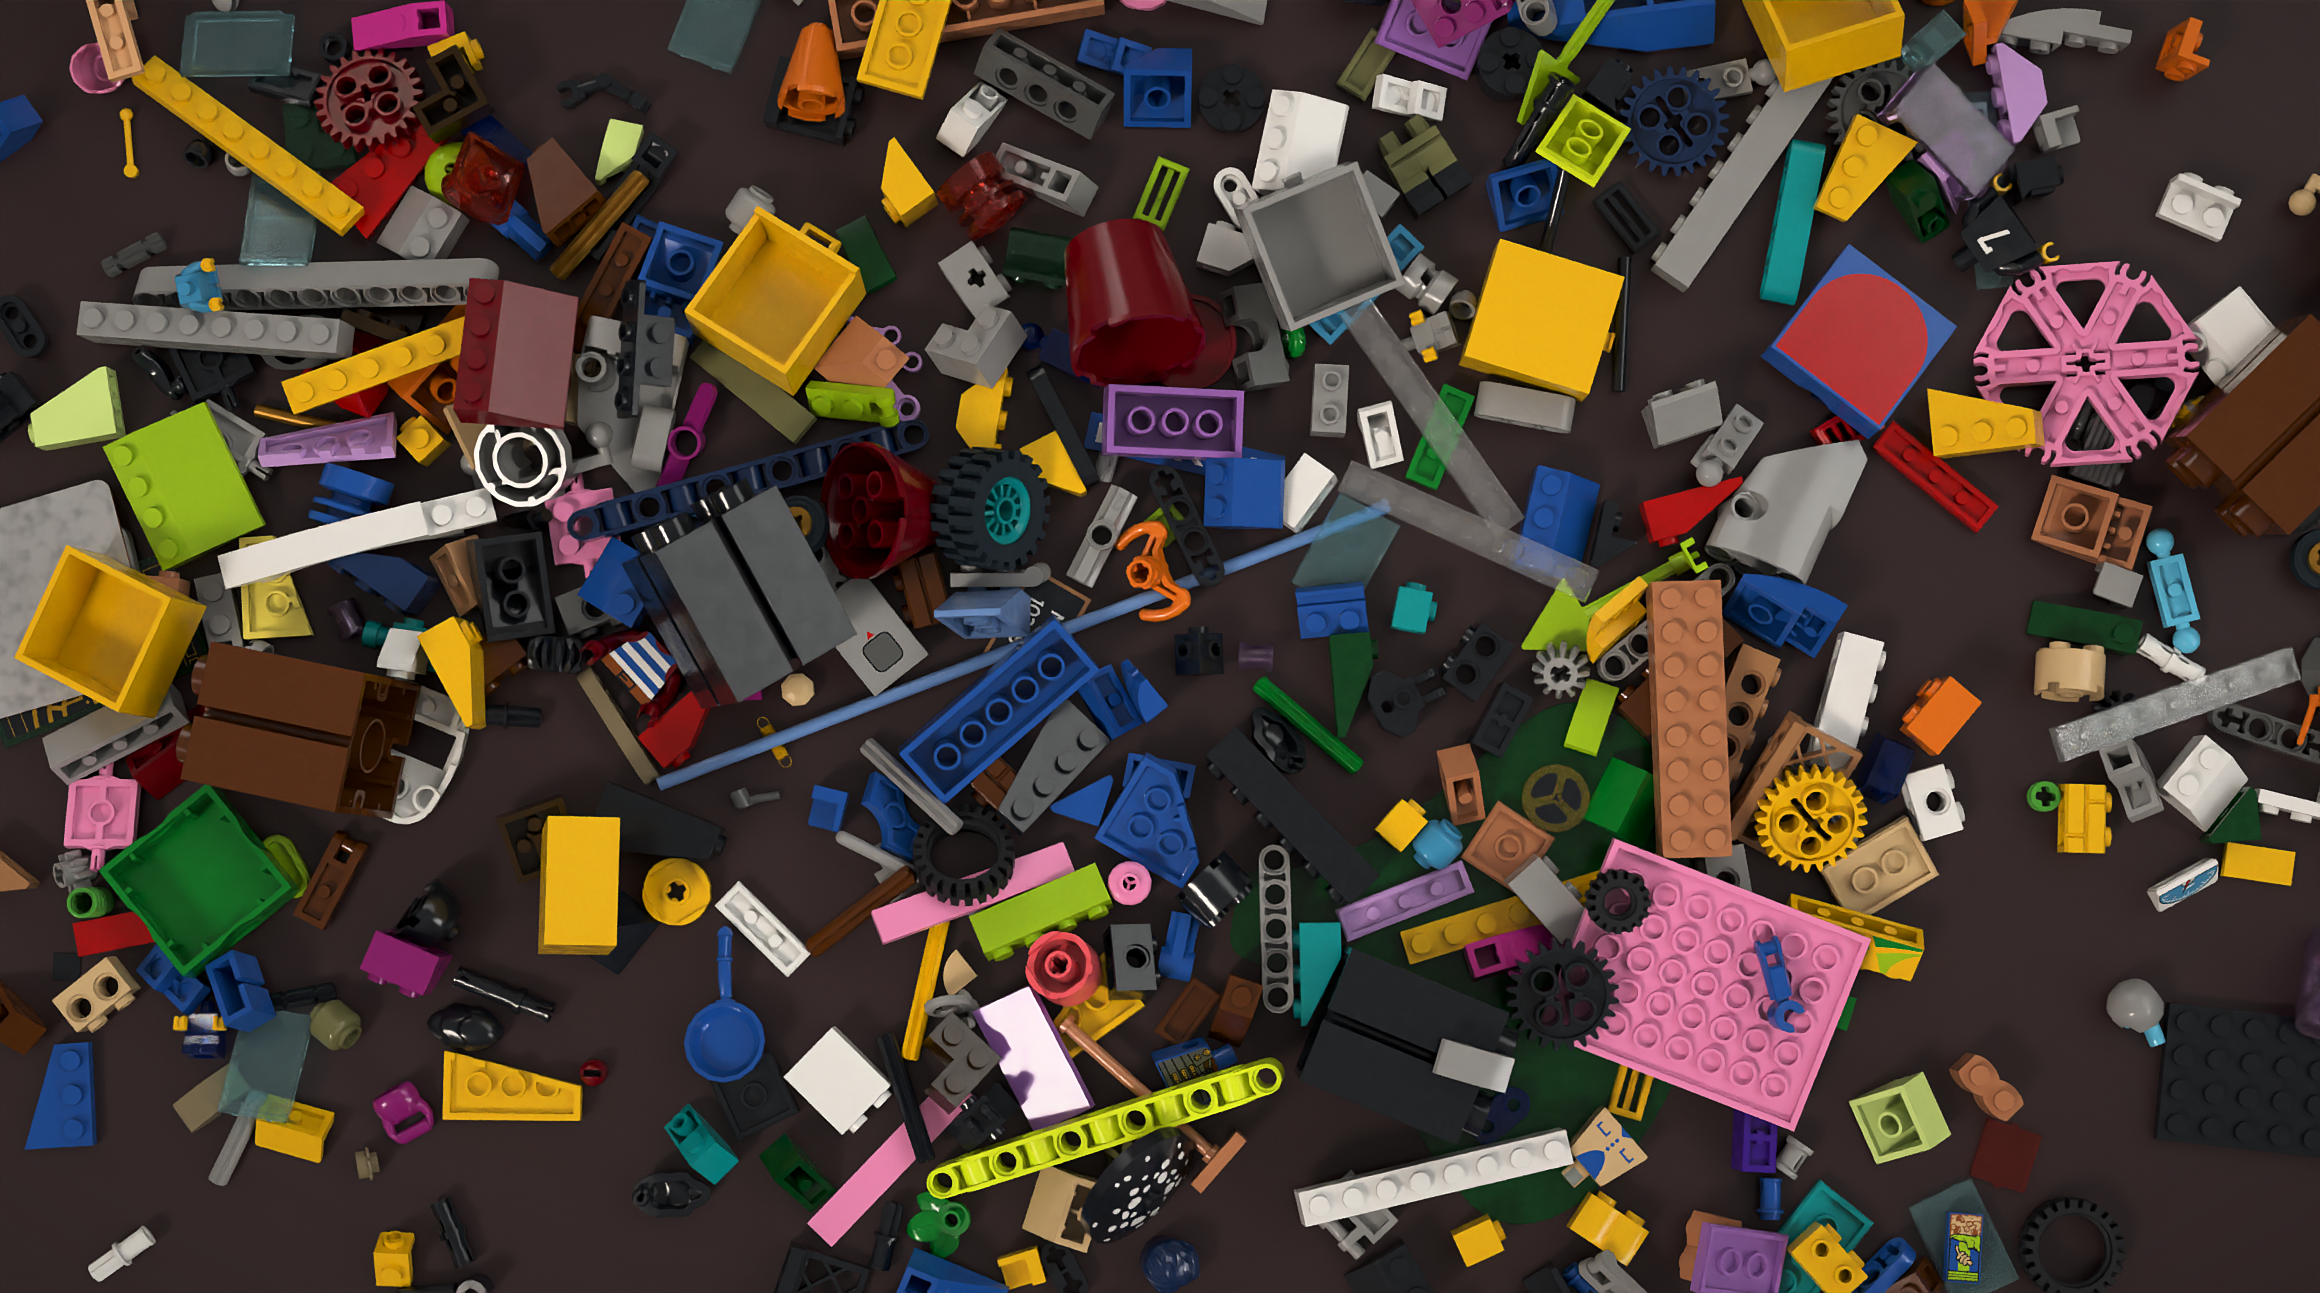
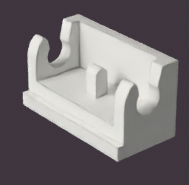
M1306 453L1303 454L1285 478L1283 524L1296 534L1303 530L1338 482L1333 472Z

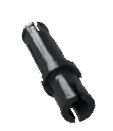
M460 966L456 973L460 977L468 979V981L454 976L453 987H458L509 1007L514 1014L524 1013L546 1024L550 1022L552 1016L540 1009L554 1014L556 1003L531 995L529 990L523 987L518 990L466 969L463 966Z

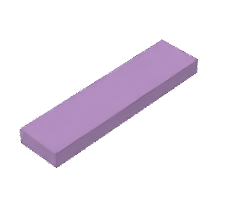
M1460 860L1448 865L1445 869H1437L1353 902L1351 905L1335 909L1339 922H1341L1345 938L1349 942L1474 893V889L1464 864Z

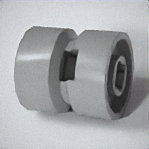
M1420 253L1402 276L1405 284L1395 289L1408 299L1416 297L1418 299V306L1434 316L1459 280L1444 269L1436 271L1435 263Z

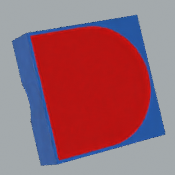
M1848 244L1837 255L1811 289L1808 298L1785 323L1760 357L1795 384L1819 397L1829 410L1869 439L1882 428L1957 326L1856 248Z

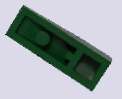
M2033 600L2025 634L2068 642L2080 647L2098 645L2104 647V652L2125 657L2136 654L2143 621L2110 613Z
M1370 632L1328 636L1337 738H1344L1346 736L1372 670L1373 660L1378 659L1377 639H1371Z

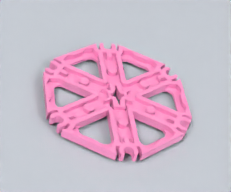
M2120 261L2039 267V271L2044 275L2045 280H2041L2040 274L2032 270L2030 271V276L2035 282L2033 286L2025 287L2019 279L2015 281V288L2021 294L2020 296L2013 291L2011 285L2008 288L1974 352V357L1979 355L1988 356V358L1977 357L1973 359L1974 366H1984L1987 369L1985 375L1974 376V383L1983 385L1989 382V385L1975 386V389L1982 399L2003 403L2000 399V393L2007 387L2054 384L2040 410L2042 412L2045 446L2026 448V457L2031 455L2033 449L2041 448L2045 453L2041 460L2043 465L2049 462L2051 453H2056L2050 467L2133 462V459L2128 455L2126 449L2130 448L2133 457L2140 459L2142 453L2137 447V444L2140 442H2147L2153 450L2157 448V440L2151 433L2155 434L2162 444L2199 374V371L2194 373L2184 371L2199 369V361L2189 362L2185 359V354L2198 352V344L2187 343L2183 345L2186 342H2196V336L2152 275L2147 285L2142 287L2146 279L2145 271L2142 270L2137 279L2131 280L2126 276L2130 267L2128 263L2122 266L2119 275H2115ZM2099 280L2105 286V290L2084 329L2056 291L2058 285L2062 282ZM2144 302L2154 306L2171 331L2169 340L2117 344L2136 306ZM2017 311H2024L2030 316L2051 348L2000 351L1997 347V341L2011 315ZM2082 356H2088L2090 362L2096 363V365L2090 366L2089 372H2083L2081 366L2075 365V363L2081 362ZM2167 377L2173 381L2175 389L2160 417L2148 420L2120 380ZM2087 399L2114 436L2115 442L2109 449L2072 451L2066 446V437Z

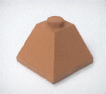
M855 316L823 354L814 369L829 382L886 387L910 358L886 337L858 316Z

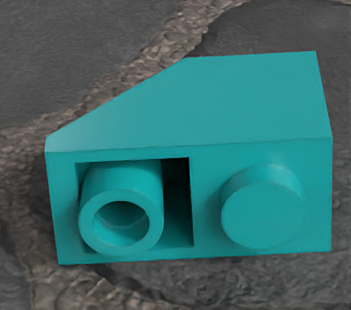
M687 1104L664 1127L689 1165L714 1185L739 1162V1159L727 1142L690 1104Z

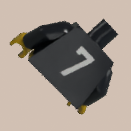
M2002 173L1996 174L1988 186L1970 200L1961 220L1964 230L1960 233V236L1967 246L1951 256L1961 272H1965L1979 262L1986 273L1993 271L1998 276L2023 275L2040 267L2042 264L2047 265L2059 259V255L2053 258H2049L2046 255V248L2053 245V242L2039 246L2004 196L2011 189L2012 183L2006 188L1998 186L1997 180L2003 175Z

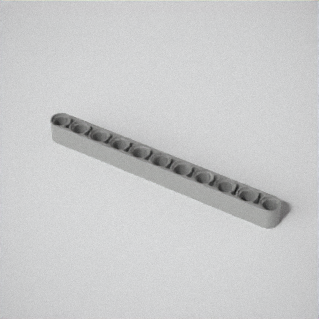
M485 258L214 265L217 268L220 282L216 285L221 287L223 297L222 305H224V310L222 311L466 305L470 278L498 280L500 273L498 265ZM157 266L142 269L132 297L133 303L144 306L183 308L179 302L174 277L177 274H181V271L187 266Z

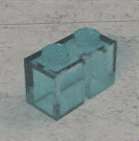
M1943 9L1901 49L1902 61L1905 66L1909 65V70L1912 72L1917 71L1922 76L1949 53L1967 34Z

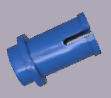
M1760 1177V1208L1756 1209V1212L1760 1213V1219L1780 1220L1781 1214L1784 1213V1210L1780 1209L1782 1178Z
M1577 1262L1571 1263L1563 1271L1561 1276L1565 1279L1564 1281L1567 1286L1571 1285L1578 1293H1591L1589 1290L1593 1293H1599L1580 1275Z

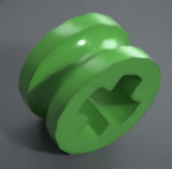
M2041 781L2030 786L2026 797L2028 804L2035 811L2047 812L2057 808L2061 800V793L2054 783ZM2041 787H2045L2046 793L2052 796L2051 801H2046V806H2042V801L2036 799V792H2042Z

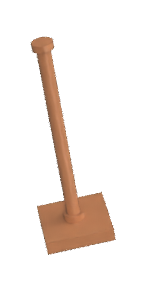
M1069 1015L1057 1029L1060 1034L1065 1032L1135 1096L1140 1097L1152 1093L1150 1089L1073 1022L1075 1020L1074 1017ZM1188 1123L1175 1126L1192 1140L1194 1148L1203 1155L1202 1160L1205 1164L1191 1179V1185L1200 1193L1206 1189L1247 1142V1137L1237 1128L1219 1147L1216 1143L1211 1145Z

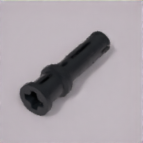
M1551 71L1549 73V82L1541 95L1536 96L1533 100L1534 110L1508 153L1502 159L1506 166L1514 168L1524 165L1551 119H1556L1562 112L1560 107L1566 97L1576 89V85L1568 78Z

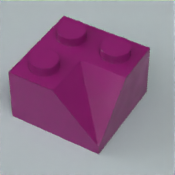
M393 929L376 930L360 966L361 970L368 972L367 978L382 985L387 983L399 985L398 991L415 999H418L419 995H430L450 964L453 955L435 947L426 948L403 938L401 939L395 935L396 931Z

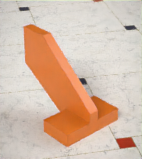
M2019 0L1963 1V43L1973 66L1986 63L1987 45L1997 43Z

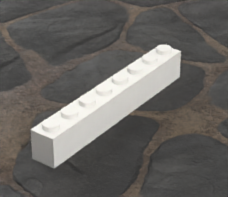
M1557 1127L1294 1189L1301 1224L1308 1227L1574 1164L1567 1132L1565 1129Z

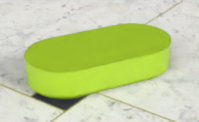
M284 835L267 837L262 843L301 889V892L294 898L302 897L312 878V874L290 838Z

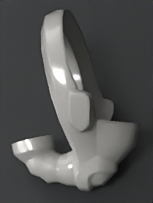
M961 989L958 994L933 998L924 1004L925 1013L930 1016L946 1017L951 1011L955 1015L967 1013L968 1017H963L961 1021L970 1029L974 1028L977 1024L972 1012L979 1008V1004L965 989Z

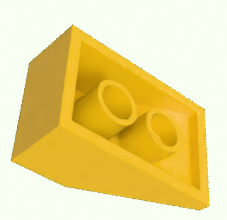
M452 616L421 633L417 638L466 728L481 730L486 727L483 649L479 643L483 640V637L474 622L469 624L467 620Z

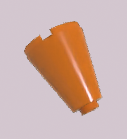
M814 22L801 30L780 87L777 100L778 107L782 109V106L786 107L788 115L793 118L821 122L826 121V115L835 113V118H838L845 112L846 101L834 32L826 24Z

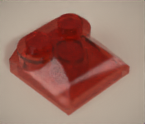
M470 131L464 139L452 172L446 174L442 179L441 190L449 203L478 221L501 225L508 221L525 164L478 134Z

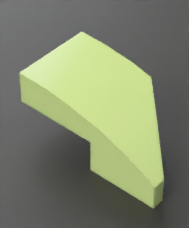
M610 119L597 166L596 185L601 186L606 183L607 178L621 171L623 173L627 171L631 162L634 161L631 158L639 149L644 134L643 125Z

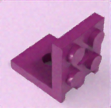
M1411 0L1438 48L1510 12L1515 0H1461V8L1450 10L1445 6L1444 0Z

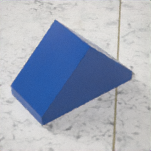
M1108 775L1050 805V808L1054 813L1099 827L1114 780L1111 775Z

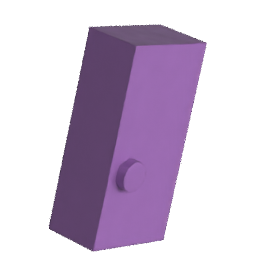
M1108 384L1104 387L1101 456L1206 461V458H1242L1244 391Z

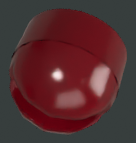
M589 1059L581 1065L579 1075L584 1084L598 1086L607 1079L608 1067L600 1059ZM585 1070H601V1076H585L584 1072Z

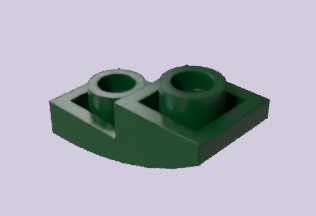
M866 215L836 230L850 262L860 269L868 295L898 279Z

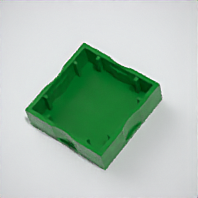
M206 784L171 811L156 829L134 841L98 870L125 905L142 919L152 939L183 977L192 979L205 970V965L224 955L301 892L298 885L269 849L265 847L261 839L220 788Z

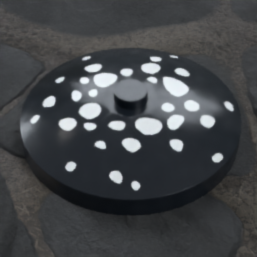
M1164 1127L1143 1136L1125 1149L1106 1168L1089 1192L1081 1212V1226L1083 1230L1095 1242L1107 1244L1129 1236L1150 1221L1169 1202L1186 1178L1194 1158V1144L1192 1140L1177 1127Z

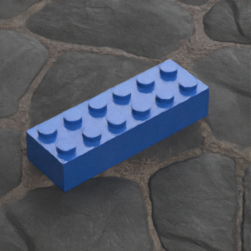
M1052 614L900 745L899 755L938 799L945 804L1099 672L1098 664L1057 617Z

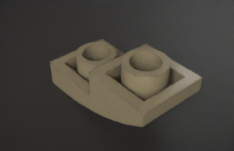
M230 1062L173 1104V1108L191 1134L221 1116V1111L248 1095L251 1088L233 1062Z

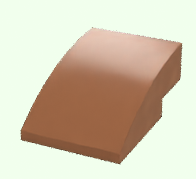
M2052 475L2031 540L2094 564L2105 561L2133 571L2153 506L2119 497V494Z

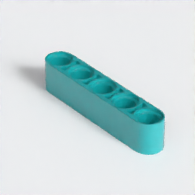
M1793 138L1789 142L1760 288V299L1793 306L1797 300L1813 220V206L1817 199L1826 146L1823 144Z

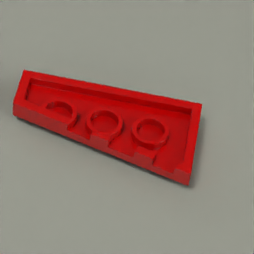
M421 122L419 125L409 124L408 128L412 135L409 136L401 133L399 135L401 144L390 140L388 141V150H385L379 144L376 147L375 153L370 151L331 182V184L364 207L365 214L354 225L366 240L370 241L376 234V229L385 218L387 219L395 209L394 206L404 193L409 190L411 185L413 186L416 183L415 179L425 168L429 156L438 147L445 145L451 137L436 144L427 135Z

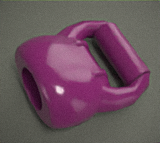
M404 1081L389 1088L373 1100V1108L382 1119L383 1128L388 1137L395 1142L405 1145L432 1130L434 1125L433 1111L428 1103L420 1097L417 1088L410 1081ZM419 1111L426 1117L398 1133L395 1131L394 1125L400 1124L401 1121L412 1115L415 1116Z

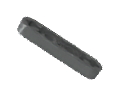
M2230 702L2215 704L2208 712V724L2218 733L2320 765V752L2311 748H2305L2307 742L2314 745L2320 744L2319 731L2309 728L2303 745L2297 744L2294 748L2288 749L2281 741L2283 732L2291 729L2299 736L2301 725ZM2228 709L2229 717L2242 719L2240 725L2225 723L2222 726V720L2217 718L2218 713L2225 712ZM2253 719H2260L2265 724V733L2260 738H2255L2249 732V724Z

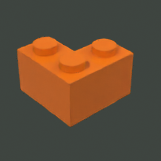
M1951 676L1936 677L1933 681L1928 679L1916 693L1920 698L1903 715L1902 720L1905 723L1899 730L1930 756L1939 755L1982 702Z

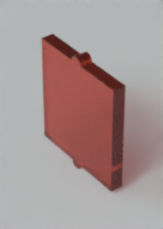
M1987 1118L1969 1175L1991 1182L1996 1188L2004 1186L2025 1193L2042 1136L2019 1129V1126L2015 1123L2007 1125Z

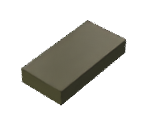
M1373 27L1336 83L1338 88L1362 103H1365L1374 89L1376 76L1384 73L1397 53L1374 43L1378 31Z

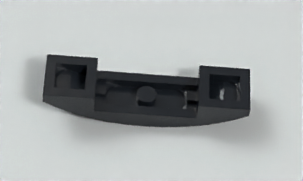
M650 132L631 158L634 161L606 198L608 200L634 170L641 172L649 180V184L589 252L598 261L603 259L621 223L625 222L631 226L636 215H640L663 182L679 154L676 149L653 132ZM581 228V229L577 232V234L574 236V238L580 233V231H581L583 228Z

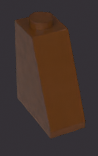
M552 137L535 149L534 153L527 158L542 231L559 248L583 228L607 200Z
M1229 972L1207 1037L1240 1048L1253 1019L1263 989L1262 983Z

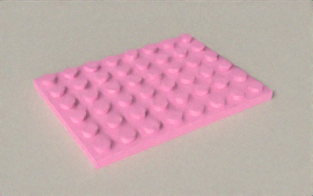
M1612 838L1599 873L1602 872L1604 874L1608 872V869H1623L1641 879L1644 886L1648 889L1651 907H1648L1649 915L1647 918H1643L1641 921L1643 924L1640 927L1636 926L1633 928V932L1627 933L1625 931L1622 934L1604 931L1590 919L1588 910L1584 909L1571 941L1572 948H1575L1576 944L1581 940L1585 943L1584 953L1594 947L1598 950L1594 960L1605 957L1608 960L1603 970L1612 969L1615 972V975L1608 979V982H1614L1619 985L1618 989L1610 992V995L1619 999V1003L1609 1004L1608 1008L1616 1016L1604 1017L1603 1020L1609 1028L1607 1030L1598 1026L1595 1029L1599 1036L1598 1040L1589 1034L1585 1036L1587 1041L1586 1047H1583L1578 1040L1574 1041V1046L1794 1131L1871 939ZM1621 888L1609 891L1604 901L1605 908L1611 914L1618 915L1624 913L1630 906L1629 893ZM1775 935L1780 941L1785 967L1793 992L1789 999L1798 1002L1805 1010L1804 1013L1800 1014L1789 1010L1784 1013V1020L1794 1026V1033L1774 1028L1767 1019L1768 1008L1775 1000H1770L1763 973L1754 949L1755 941L1759 940L1761 943L1770 941L1771 937ZM1774 954L1766 956L1768 965L1777 963ZM1582 966L1573 967L1568 974L1569 981L1572 983L1581 981L1585 975L1584 968ZM1560 969L1557 976L1560 993L1554 995V997L1558 998L1562 1003L1563 1024L1566 1025L1569 1023V1018L1564 1003V995L1570 992L1562 986ZM1582 1000L1575 1004L1574 1015L1577 1017L1585 1016L1590 1009L1589 1002ZM1546 1006L1540 1021H1551L1555 1016V1007Z

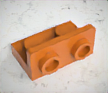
M2189 17L2167 31L2155 67L2156 70L2164 72L2166 78L2174 81H2184L2209 67L2211 60L2193 54L2198 50L2203 39V34L2200 33L2203 21Z

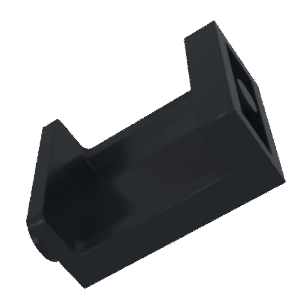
M779 56L763 117L765 126L845 147L846 139H852L856 127V119L852 118L855 106H861L865 87L860 86L861 83L857 81V75L852 74L851 77L841 75L846 104L845 112L840 117L835 118L834 113L826 115V121H804L789 116L786 107L782 106V109L778 107V93L791 58Z

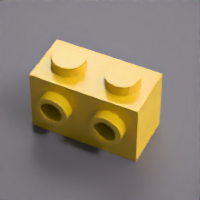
M1815 1221L1787 1246L1786 1250L1824 1293H1851L1868 1278L1862 1270L1865 1263L1852 1249L1847 1253L1840 1246L1839 1242L1842 1240V1237L1829 1223L1823 1227L1822 1224Z

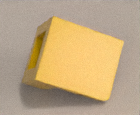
M1038 1245L1001 1255L997 1258L998 1266L1002 1269L1005 1283L1009 1286V1289L1030 1283L1034 1286L1047 1281Z

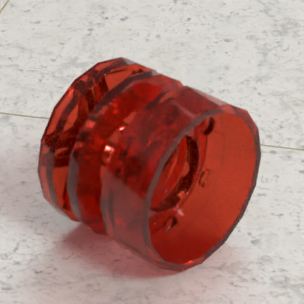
M992 151L985 152L967 162L953 173L936 192V196L949 213L957 212L963 208L966 209L957 222L961 228L969 226L966 230V235L971 241L977 240L1002 227L1027 200L1022 190L1013 192L1017 186L1013 179L997 184L1004 174L1005 168Z

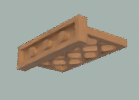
M1789 710L1730 803L1732 840L1735 841L1737 839L1768 856L1765 850L1766 847H1762L1758 840L1760 836L1751 837L1743 833L1750 822L1756 821L1754 813L1759 809L1757 800L1766 798L1763 789L1770 788L1774 790L1776 785H1774L1773 778L1775 777L1783 782L1781 773L1785 766L1799 763L1806 771L1804 761L1823 756L1825 767L1830 766L1827 755L1839 751L1850 755V758L1845 766L1832 770L1834 775L1842 771L1847 781L1862 758V752L1803 721L1801 716ZM1806 733H1809L1819 739L1821 749L1801 754L1799 744ZM1824 742L1831 745V747L1825 748ZM1796 751L1797 756L1792 757V755ZM1812 793L1809 794L1808 800H1814L1815 798L1812 797ZM1800 802L1794 803L1799 809L1804 808ZM1787 814L1788 820H1790L1792 818V814ZM1811 817L1810 821L1817 828L1819 825L1817 819ZM1810 837L1804 839L1801 844L1806 845Z

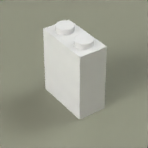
M836 1026L832 1027L784 1076L842 1135L848 1129L854 1134L868 1119L864 1113L873 1104L878 1109L892 1095L887 1090L892 1085L891 1081Z

